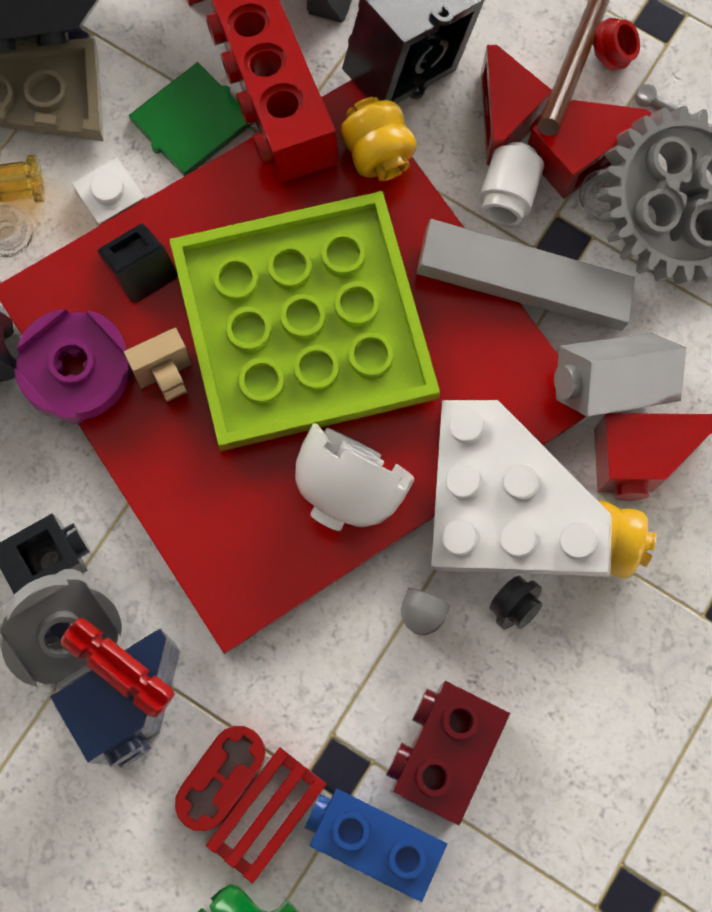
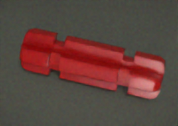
M79 618L71 624L60 641L65 649L80 660L87 659L86 666L127 698L129 696L134 697L133 704L148 716L156 718L163 713L175 695L174 690L156 675L152 678L148 676L150 670L110 638L102 639L103 633L86 619Z

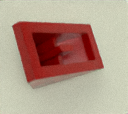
M487 45L481 70L486 165H490L496 148L512 142H520L530 133L529 128L531 124L543 113L552 91L498 45Z

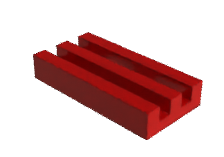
M279 747L205 846L213 853L218 854L228 865L244 875V878L253 884L327 783ZM283 764L291 771L234 849L230 848L224 843ZM300 779H302L310 787L254 863L250 864L243 856Z

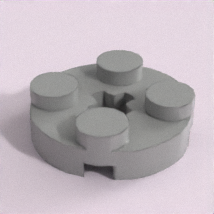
M64 569L57 574L38 578L17 591L0 610V647L9 670L26 684L37 687L36 681L43 684H55L57 690L63 689L92 671L85 665L87 659L80 660L62 646L59 637L54 636L47 640L45 635L50 632V627L56 623H74L77 619L84 618L103 633L102 639L110 638L117 643L118 634L121 637L122 622L116 605L107 590L99 583L85 578L80 571Z

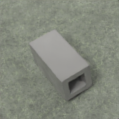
M654 333L559 346L558 367L554 374L556 400L587 417L681 401L687 347Z

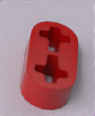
M232 726L224 729L215 738L183 782L175 797V810L178 819L186 827L194 831H207L218 827L258 775L266 760V748L263 739L254 730L246 726ZM244 737L249 738L253 742L249 748L250 754L255 757L253 764L249 767L238 764L228 778L220 773L230 756L224 750L225 744L229 740L239 743ZM216 778L223 784L212 801L219 808L217 814L214 817L209 814H203L198 820L193 818L190 812L193 810L194 804L188 799L190 792L193 789L198 792L206 791Z

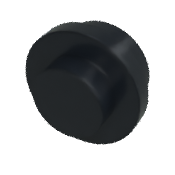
M520 575L508 581L495 595L489 607L497 616L496 624L503 630L509 629L513 625L521 629L529 624L543 605L538 599L542 587L534 580L527 582Z

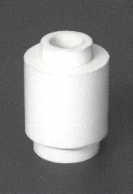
M512 142L495 149L479 196L482 203L481 213L489 221L503 226H517L522 222L523 217L530 213L544 170V162L537 155L533 147L521 142Z

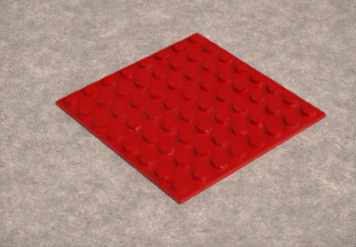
M352 80L321 97L336 130L339 164L279 183L272 163L262 166L253 137L0 283V302L21 335L41 316L62 309H67L68 313L81 312L87 314L85 310L104 316L119 330L127 349L176 327L191 362L190 366L178 371L187 393L166 402L157 382L141 389L132 371L131 380L126 385L125 391L118 401L104 413L91 419H85L78 425L224 655L434 518L442 400H498L543 446L587 418V416L556 400L554 374L558 367V354L521 303L416 274L425 229L430 219L462 228L465 227L413 157L408 160L410 166L406 171H402V174L387 181H379L378 176L364 177L357 172L352 153L346 148L340 136V128L348 118L347 111L354 107V104L367 98ZM383 191L440 395L436 400L320 428L323 432L327 427L382 454L380 457L384 461L382 467L392 471L395 464H398L413 475L415 480L393 515L379 524L367 527H357L345 523L341 531L333 530L310 516L314 506L300 494L295 481L296 460L309 430L220 452L178 274L175 280L139 302L133 303L99 256L97 250L100 247L143 223L164 246L176 269L169 239ZM67 354L61 359L65 368L60 374L62 376L70 374L79 375L84 371L83 363L87 360V357L83 354L75 359L70 354Z

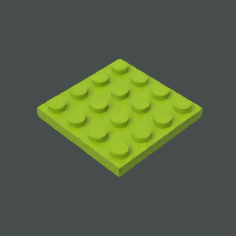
M383 191L169 239L220 452L308 431L313 423L318 424L319 427H325L439 398V386Z

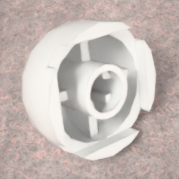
M314 423L302 443L296 460L295 481L300 494L314 506L310 516L319 523L336 531H341L345 523L357 527H367L381 523L393 515L406 497L415 479L413 475L398 464H395L392 471L382 467L384 461L380 459L382 454L328 427L323 432L319 425Z

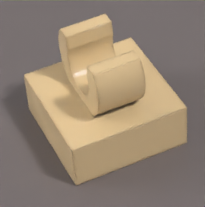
M176 327L124 351L141 389L157 382L166 402L187 393L178 371L190 366L191 362Z

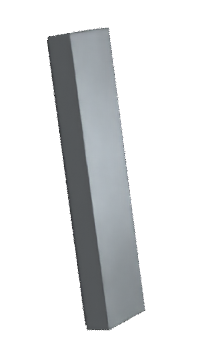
M434 219L429 220L425 229L416 273L622 331L630 320L635 280L634 276Z

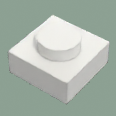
M118 157L72 182L75 193L97 226L102 225L145 200L144 195Z

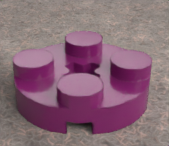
M62 309L41 316L24 331L16 349L19 355L16 361L15 379L22 393L38 411L48 417L57 418L64 423L73 425L79 424L85 419L94 418L111 408L121 397L126 385L130 382L132 369L124 354V351L128 350L119 330L112 322L96 312L85 310L87 314L81 312L68 313L67 309ZM67 354H70L75 359L83 354L87 357V360L83 363L84 371L77 376L73 374L62 376L60 374L65 368L61 359Z

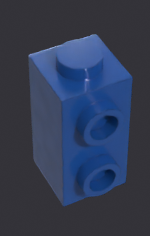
M337 788L331 799L321 794L319 795L304 827L315 833L310 842V847L420 902L423 901L448 845V843Z

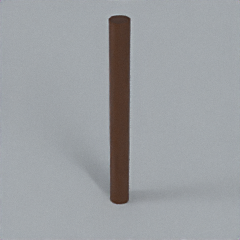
M588 0L538 123V129L544 135L553 136L560 129L593 45L596 28L602 22L609 0Z

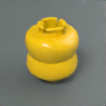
M377 97L365 98L354 104V107L347 111L348 118L340 128V136L346 148L352 153L357 172L361 176L368 178L378 176L379 181H387L402 174V171H406L409 168L410 163L408 160L417 149L415 136L404 124L401 108L393 101H379Z
M599 500L598 502L612 517L610 574L618 578H630L636 572L639 564L643 567L649 565L652 554L647 553V551H654L656 533L653 531L648 532V518L644 512L636 509H619L611 503Z

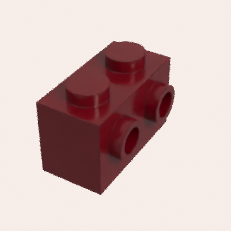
M444 681L439 686L437 693L427 688L412 718V721L421 725L411 747L401 742L387 770L386 776L395 780L390 792L452 824L460 826L511 713L447 681Z

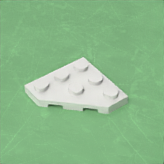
M442 400L431 567L435 571L610 577L611 514L498 400Z

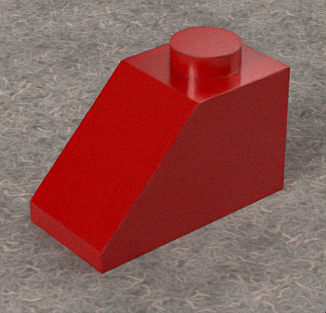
M572 100L569 103L558 133L553 136L541 133L538 129V123L541 115H539L529 128L531 134L527 145L533 147L537 155L542 158L544 162L542 175L559 195L565 199L597 176L598 172L611 166L612 164L604 155L606 151L620 146L616 138L618 134L632 128V123L646 115L650 117L651 113L648 109Z
M605 414L594 428L597 492H614L615 499L623 501L648 498L649 492L652 493L666 481L712 433V414Z

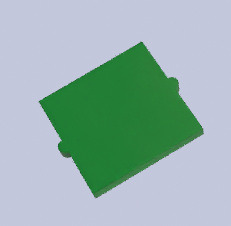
M196 62L129 114L130 121L151 142L153 152L156 154L162 153L183 176L195 171L254 124L246 125L238 102L231 96L230 87L227 85L221 86L199 62Z

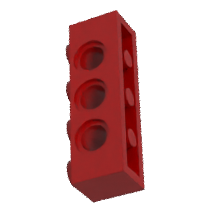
M211 0L213 12L205 15L207 26L214 45L217 46L224 43L226 52L220 53L230 85L239 82L242 88V92L236 93L243 119L246 125L255 122L259 133L252 136L262 166L272 163L279 183H283L339 164L336 130L280 0Z

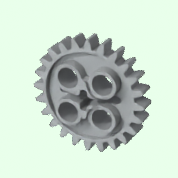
M681 106L672 112H669L667 108H662L651 114L650 117L646 115L633 122L632 128L618 134L616 137L620 146L606 151L604 156L614 166L598 172V177L609 183L610 186L609 189L596 194V199L610 203V210L603 213L599 217V221L614 222L616 229L610 233L607 240L608 242H614L623 239L626 245L621 252L620 258L624 260L636 255L639 256L636 272L639 274L650 271L655 267V281L660 282L671 279L673 276L675 284L689 282L692 279L696 282L712 277V185L706 175L707 170L712 175V123L708 125V113L705 109L690 115L687 106ZM659 154H661L666 161L667 172L664 171V169L660 166L658 160ZM647 205H650L655 211L656 224L649 219ZM696 220H697V221L700 223V225H701V228H702V238L698 235V233H697V231H696V228H695V221H696Z

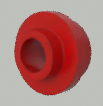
M609 18L600 22L596 28L593 42L595 55L611 71H619L628 67L640 52V37L634 24L627 19L619 20L618 18Z

